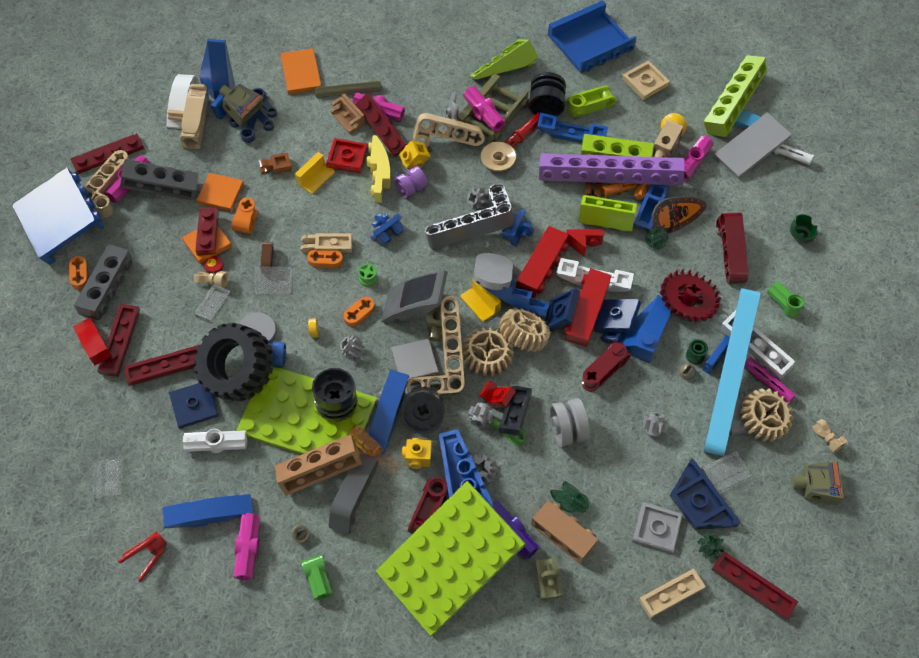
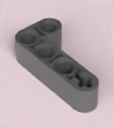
M360 453L362 465L348 471L330 509L329 528L346 534L351 533L349 530L351 525L355 523L356 511L379 462V458Z

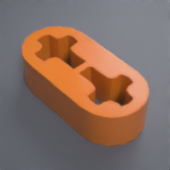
M314 249L307 255L309 265L315 268H338L343 263L342 254L338 250ZM315 256H318V257H319V258H317V261H314V260H313V259L315 258Z
M75 256L69 262V280L74 289L82 290L89 279L88 264L84 257ZM78 263H81L80 270H77L76 268ZM78 276H81L82 280H80V283H77Z
M362 297L348 308L343 315L345 324L349 327H356L370 316L375 309L373 299ZM363 304H365V305H368V304H369V307H370V308H367V307H364V308H363ZM349 316H356V319L349 320Z

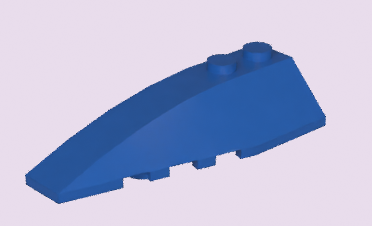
M456 429L439 434L449 498L468 481L494 509L493 501L460 431Z

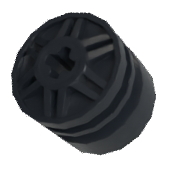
M552 72L539 73L531 80L529 109L534 115L536 113L554 116L562 114L565 108L566 93L564 78Z
M329 368L317 374L313 380L312 392L319 415L326 420L337 422L353 415L357 408L358 400L352 375L341 368Z
M423 386L413 389L404 398L401 412L402 420L406 427L414 433L428 434L435 431L441 425L444 418V402L437 391L429 387ZM423 404L427 405V410L421 412L420 407Z

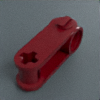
M616 341L613 342L583 372L582 386L585 390L590 392L596 391L619 368L627 363L631 353L627 351L625 345Z
M434 477L426 481L423 495L413 514L407 532H415L445 503V500L449 499L447 482L443 478ZM439 487L442 489V492L434 493L432 490Z

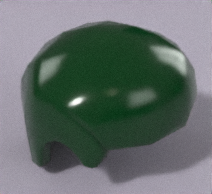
M800 214L792 221L790 233L797 241L808 243L813 241L818 235V226L812 224L811 216Z

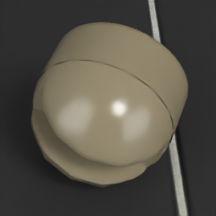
M684 364L679 371L680 377L684 380L693 379L696 373L695 367L691 364Z
M296 525L292 529L291 535L296 542L302 543L308 539L309 530L304 525ZM303 528L304 530L296 537L295 534Z

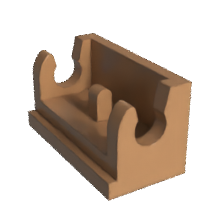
M343 94L331 103L334 108L330 110V113L349 134L365 126L364 114L346 94Z

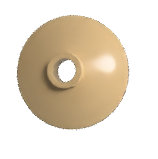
M492 142L486 145L481 152L483 165L492 171H505L511 168L516 160L515 150L504 142Z

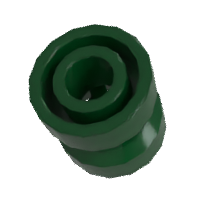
M700 339L692 340L686 352V359L691 364H701L708 352L707 343Z

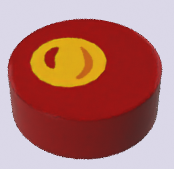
M218 256L206 259L204 261L206 272L216 274L222 271V259Z

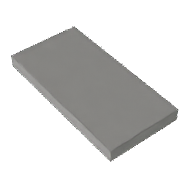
M767 112L717 151L714 157L739 179L789 140L792 134Z

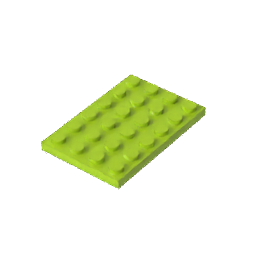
M271 365L273 371L268 376L270 380L267 385L264 384L262 386L263 390L260 393L255 392V396L250 399L236 430H246L247 438L300 455L350 434L359 447L376 405L377 397L356 391L358 401L353 415L339 422L329 421L322 418L316 409L312 392V384L315 378L282 368L272 367Z
M466 481L376 572L427 633L433 636L526 543L471 483Z

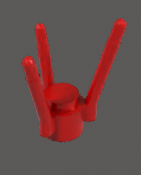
M155 531L143 542L125 552L123 557L118 560V563L121 564L144 548L151 554L156 552L138 578V581L141 582L157 559L165 552L163 547L167 543Z

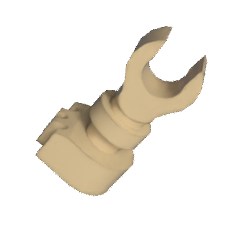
M224 271L217 272L216 274L197 272V274H194V282L209 283L219 288H225L228 285L229 275H227L228 272Z
M823 419L817 421V424L812 426L816 434L825 438L824 441L826 443L829 442L828 449L833 454L843 448L848 442L844 436L836 439V435L831 433L827 422Z

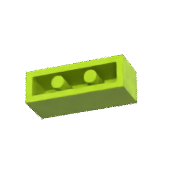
M583 195L578 222L585 225H596L603 228H614L632 232L637 204Z

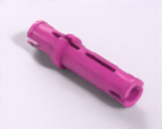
M751 357L745 361L744 367L756 376L755 379L762 381L773 392L778 391V395L780 397L784 396L786 402H791L796 396L781 381L770 374L766 367H762Z

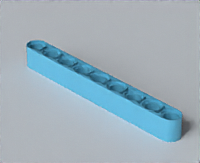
M741 288L704 448L706 453L724 457L761 292Z

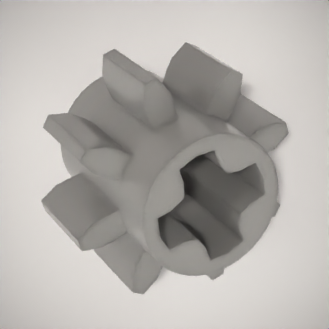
M472 188V191L468 193L467 203L472 205V209H484V206L489 204V194L485 193V188Z
M353 334L351 338L345 337L343 339L340 349L344 357L352 360L353 357L359 358L363 354L365 346L361 338Z
M477 403L475 407L471 406L468 413L471 424L480 428L485 427L486 423L491 424L494 417L492 415L493 411H490L491 407L485 403Z
M651 412L649 417L644 416L642 425L646 429L647 434L660 436L661 432L667 431L669 423H667V420H664L665 416L663 414Z

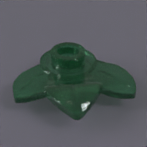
M566 481L562 483V490L550 491L553 500L560 503V508L566 512L583 513L589 508L588 497Z

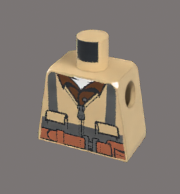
M667 119L654 143L653 157H672L680 144L683 131L682 125Z

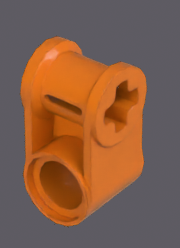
M243 198L240 200L232 220V231L252 233L258 215L253 199Z

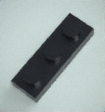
M512 386L516 392L505 407L499 425V433L519 436L532 396V388Z

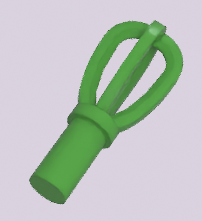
M493 418L490 425L499 431L500 421ZM521 429L519 434L522 439L502 433L515 445H521L526 440V433L523 429Z

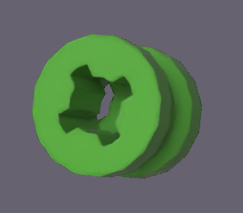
M371 264L360 266L358 269L360 284L365 287L373 286L377 282L376 268Z

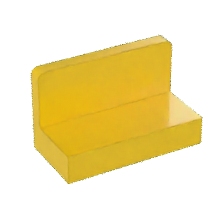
M317 152L295 173L296 184L309 193L314 194L335 174V170L326 168L324 155Z
M473 279L472 288L460 295V298L482 322L501 311V301Z

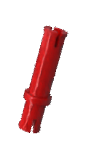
M536 113L519 130H515L512 136L504 141V143L510 144L512 148L518 143H522L525 137L537 128L540 113Z

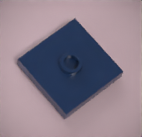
M573 288L551 299L545 320L546 325L550 327V332L572 323L580 290L577 288Z
M604 299L594 325L595 332H631L641 305L640 300Z
M197 383L169 392L179 429L218 417L213 397L210 395V392H206L202 388L203 384Z

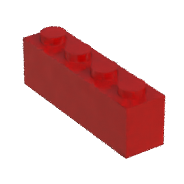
M551 226L547 227L518 277L516 288L531 291V297L536 298L539 293H543L546 287L545 281L551 279L554 273L553 267L559 265L562 251L566 252L570 242L567 241L569 234Z
M591 268L588 275L584 274L581 285L584 286L582 291L580 290L573 321L571 324L566 325L563 331L566 334V341L584 347L588 346L612 275Z

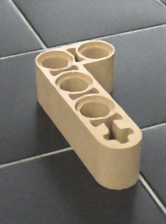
M429 113L419 115L413 133V141L418 142L417 139L419 137L425 138L421 143H424L426 148L429 146L431 136L473 146H479L484 142V134L479 126ZM425 120L430 122L427 126L421 125ZM440 125L447 126L445 130L438 129ZM457 129L464 130L461 134L455 133Z
M122 150L115 151L84 186L89 193L87 194L88 198L96 206L94 207L95 211L102 218H108L113 214L110 200L105 196L104 192L119 177L118 172L123 168L124 159L129 160L127 153Z

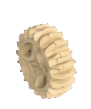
M517 308L509 309L502 316L499 325L500 333L504 339L508 340V343H512L514 347H519L521 350L525 349L527 352L541 351L547 345L551 333L549 331L550 327L546 325L545 321L541 320V317H537L535 313H530L529 310L524 311L522 308L519 310Z
M482 327L481 331L475 329L474 334L469 333L468 338H465L464 345L462 346V356L465 366L469 365L470 371L476 369L477 375L483 372L484 377L487 373H490L493 377L495 371L500 375L502 369L505 371L508 369V365L512 363V357H514V346L508 343L507 339L503 338L499 328L496 331H492V327L489 330H485ZM489 346L490 352H488V356H486V351Z
M763 388L758 391H752L744 398L740 405L742 408L739 413L743 415L740 421L746 422L743 428L749 427L748 434L754 433L755 439L761 437L762 442L781 439L783 435L789 432L793 425L791 421H793L794 417L790 415L793 409L787 407L790 402L785 403L783 401L784 396L779 397L778 391L772 393L771 389L764 390Z

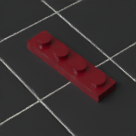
M366 93L355 105L364 114L368 123L391 154L396 157L408 144L372 95Z
M136 133L70 159L77 174L103 165L115 151L122 150L127 155H130L145 148L139 135Z
M120 304L106 344L112 356L100 363L98 368L99 374L119 377L140 313L139 306Z
M198 345L123 366L128 386L194 368L196 366L194 358L198 354L196 350Z
M723 551L711 569L785 621L799 602L725 551Z

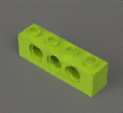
M584 134L581 155L652 157L653 143Z

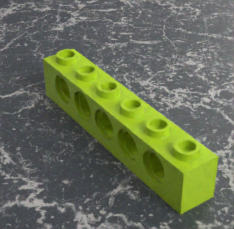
M747 55L743 62L740 63L738 70L733 74L731 81L726 85L724 92L719 96L718 101L704 120L707 134L727 137L767 72L766 57Z

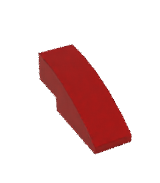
M91 317L73 326L86 354L94 366L112 356Z

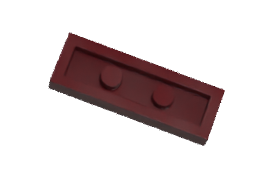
M217 207L199 209L195 250L197 256L216 254L219 219Z

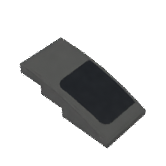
M444 270L417 276L389 289L381 322L389 324L395 319L405 321L413 315L421 318L440 306L448 272Z

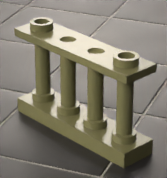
M495 73L482 87L480 93L486 99L490 98L495 107L506 112L503 117L505 125L497 132L492 131L491 128L474 120L475 114L470 104L457 117V121L479 126L484 133L489 135V144L500 140L502 132L520 110L526 108L529 103L528 90H525L519 96L501 87L500 76ZM500 93L515 101V103L510 107L492 98V95Z

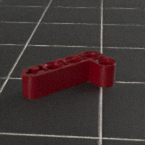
M741 212L722 213L717 218L716 228L719 231L717 234H722L727 283L747 282L748 265L743 215Z

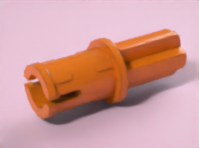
M614 183L602 186L601 192L604 197L614 194L621 195L624 191L635 189L637 184Z
M637 184L638 187L634 193L636 200L644 199L651 184Z

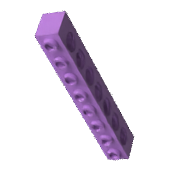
M541 153L539 180L683 185L684 158Z

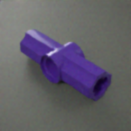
M499 501L493 502L494 510L526 543L518 553L524 560L532 557L539 550V546L525 532L524 525L517 517H512Z

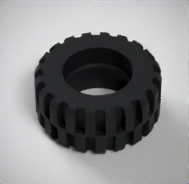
M237 323L220 324L217 326L218 329H211L209 335H205L202 338V344L198 345L196 349L198 354L194 358V362H196L194 369L195 373L199 375L197 380L199 384H203L202 388L206 392H210V395L231 401L251 399L255 396V392L260 393L263 390L262 386L264 384L267 385L270 380L268 376L273 371L271 363H274V356H271L273 352L272 347L268 345L267 338L255 329ZM240 345L244 355L243 365L237 375L228 379L225 372L226 358L233 348Z

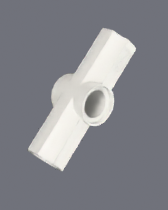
M210 429L207 432L184 433L183 449L185 452L211 451L212 453H220L223 450L246 449L247 447L246 430L221 432L218 429ZM215 439H220L217 443H211Z

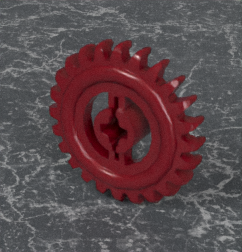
M684 269L681 270L680 274L676 270L673 275L670 273L668 277H665L661 284V300L665 302V307H670L669 311L671 313L675 312L676 317L681 316L682 320L687 318L689 322H692L693 319L695 322L711 319L718 312L721 305L719 303L721 297H718L720 291L713 292L716 285L713 287L709 286L712 281L711 279L704 282L706 275L699 279L698 271L692 276L691 269L687 275H685ZM685 287L684 291H678L680 288ZM696 302H697V303H702L701 305H699V306H697V307H691V306H694V305L696 304Z

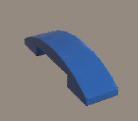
M540 113L537 126L539 130L550 136L579 143L583 142L584 134L606 137L608 130L607 126L591 123L590 127L556 121L557 116Z

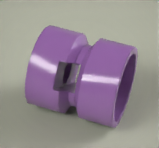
M418 166L408 170L407 175L403 173L394 179L397 190L404 198L415 194V190L420 191L428 186L427 178Z

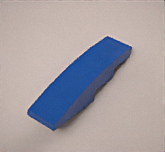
M511 280V285L507 289L505 287L501 290L484 288L513 306L546 317L549 303L531 299V291L515 288L516 280Z
M390 369L365 449L385 454L397 422L403 394L409 381L408 374Z
M251 494L207 498L163 507L164 529L206 526L210 522H226L231 518H238L246 513H253Z

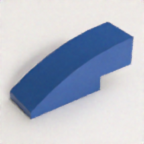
M651 184L633 225L651 231L653 227L651 221L654 207L666 198L669 190L668 186Z

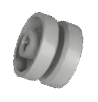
M579 398L568 400L566 406L562 402L550 404L551 426L559 447L571 445L573 439L577 443L589 441L590 428L587 413Z

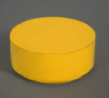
M317 318L309 319L308 328L310 337L318 338V320Z

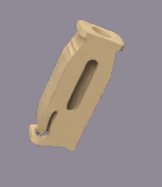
M191 84L184 111L168 110V119L182 120V132L180 135L182 148L200 149L208 110L209 94L206 85Z

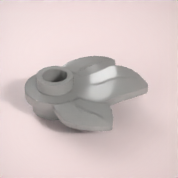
M457 92L452 93L450 105L445 111L446 118L457 120L459 115V107L456 104Z

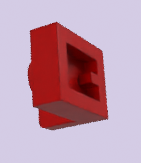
M488 381L480 396L491 408L506 407L516 391L511 386L498 388L493 381Z

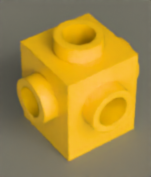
M411 141L399 154L403 165L408 169H412L415 166L422 168L424 163L431 157L425 144Z
M422 438L407 439L406 447H402V459H406V466H410L413 469L430 467L431 440H423Z

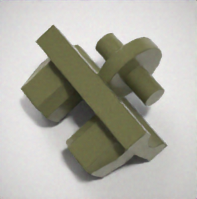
M556 557L546 560H535L541 600L563 597Z

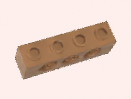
M350 434L275 465L277 483L285 496L362 465L359 448Z

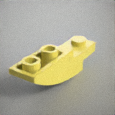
M373 135L372 142H369V153H371V156L367 157V167H370L373 181H375V185L371 186V196H374L376 203H382L383 188L390 189L391 185L390 165L383 144L377 136Z

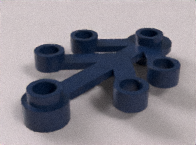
M261 88L253 89L252 91L263 96L262 106L267 110V116L270 118L276 117L277 109L272 107L266 100V92ZM260 109L248 120L247 127L241 130L240 135L243 142L250 143L254 141V127L257 118L262 122L266 131L274 129L273 121L269 120ZM231 117L229 119L230 126L233 128L238 127L237 123H232L235 120Z

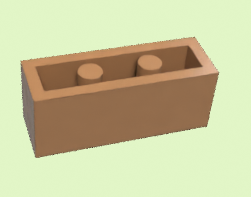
M547 501L532 518L531 526L579 564L585 560L597 544L598 539L591 530H585L580 526L576 518L566 515L556 503L552 504L550 501Z

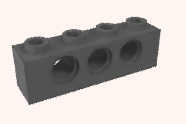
M124 159L120 187L194 200L198 173Z
M107 245L74 304L79 315L100 320L102 315L106 314L110 300L116 296L118 285L123 283L124 274L132 266L133 259L129 250Z

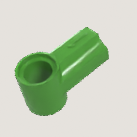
M777 281L768 289L767 294L783 308V313L787 317H798L804 305V299L798 294L791 293L781 282Z
M322 554L301 561L306 579L309 580L314 600H323L331 596L332 591L327 579V570Z

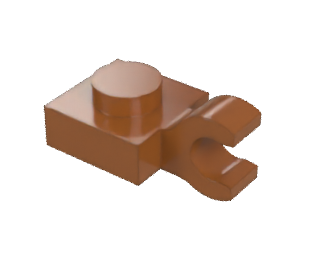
M288 152L270 155L271 160L259 161L261 174L268 173L271 170L274 173L292 170Z

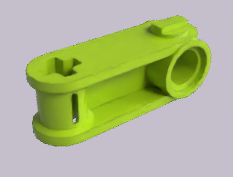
M608 85L573 94L566 100V105L568 106L567 113L577 118L614 106L617 98L612 95Z

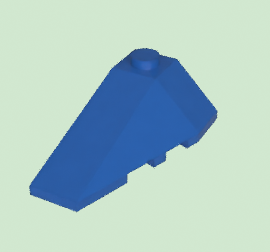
M208 39L199 78L201 84L207 86L208 94L214 100L220 95L219 91L224 85L230 89L235 88L236 85L226 40Z
M659 295L636 317L632 331L626 332L620 342L625 345L631 356L648 363L651 362L671 315L670 307H665V302L661 300L662 296Z

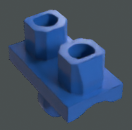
M521 209L518 214H514L515 224L513 227L502 230L503 239L510 240L511 245L516 247L521 237L526 238V236H531L534 232V228L531 226L532 223L527 221L524 216L526 211Z
M379 213L374 216L376 222L372 226L377 229L373 231V235L370 238L373 241L377 239L384 246L392 239L387 233L388 230H391L395 236L402 233L404 227L400 222L402 217L399 213L387 222L386 220L389 219L387 214L384 216Z

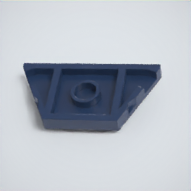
M692 458L670 494L671 499L694 530L739 526L741 523Z

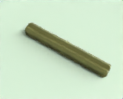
M381 81L316 87L315 96L318 98L381 91L382 85Z

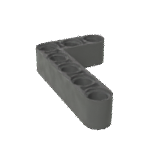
M495 184L489 188L493 207L428 226L425 229V234L430 248L438 249L513 226L515 218L504 185Z

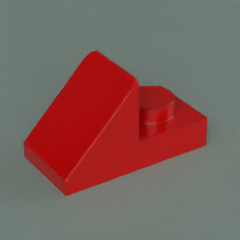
M603 229L566 230V233L569 234L567 240L570 242L569 246L583 257H585L586 245L591 247L602 245Z

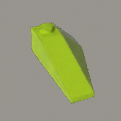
M518 39L502 50L504 54L493 57L491 64L483 65L471 74L470 77L476 80L491 76L494 73L499 74L525 66L530 67L539 56L530 40Z

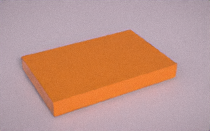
M313 48L280 53L288 94L314 91L316 87H321Z

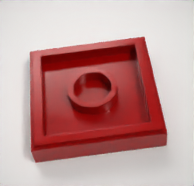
M334 138L326 162V168L361 173L368 144Z

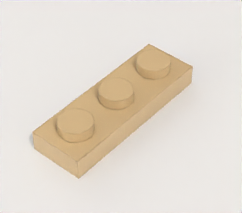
M693 568L639 598V602L651 619L704 590L706 586Z

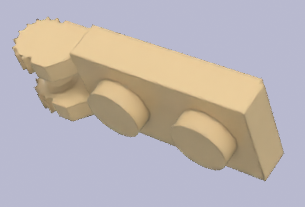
M316 233V235H303L301 238L303 243L315 244L302 245L301 252L309 253L315 249L352 253L353 234Z

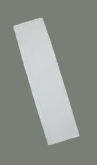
M178 74L175 77L169 96L168 110L184 111L189 87L194 83L195 75ZM167 110L166 127L182 129V120H169Z
M560 258L557 276L571 283L584 286L581 285L584 274L588 275L590 268L578 266V261ZM615 270L614 274L601 271L612 275L607 291H630L634 273Z

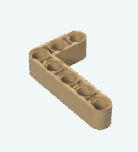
M452 296L445 297L440 306L445 375L412 378L407 383L408 393L412 391L410 385L413 382L420 383L421 387L430 388L432 381H439L441 389L437 392L440 395L456 394L462 391L464 387L459 304L456 298ZM452 302L455 308L452 311H447L444 308V304ZM453 321L456 324V329L448 330L445 326L446 322ZM450 340L456 341L457 349H448L447 342ZM450 360L458 361L459 368L456 370L450 369L448 362ZM452 379L459 380L461 384L459 389L455 390L450 387Z

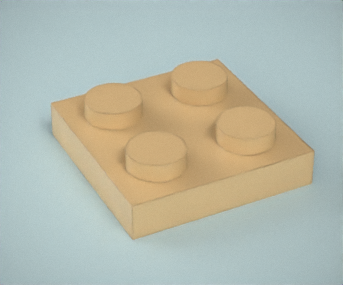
M649 60L622 76V80L642 100L668 87L670 83Z

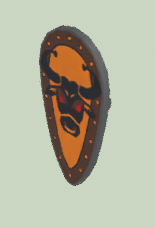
M692 196L665 198L654 207L651 219L653 227L662 234H670L680 230L696 220L705 211L707 203L700 198Z

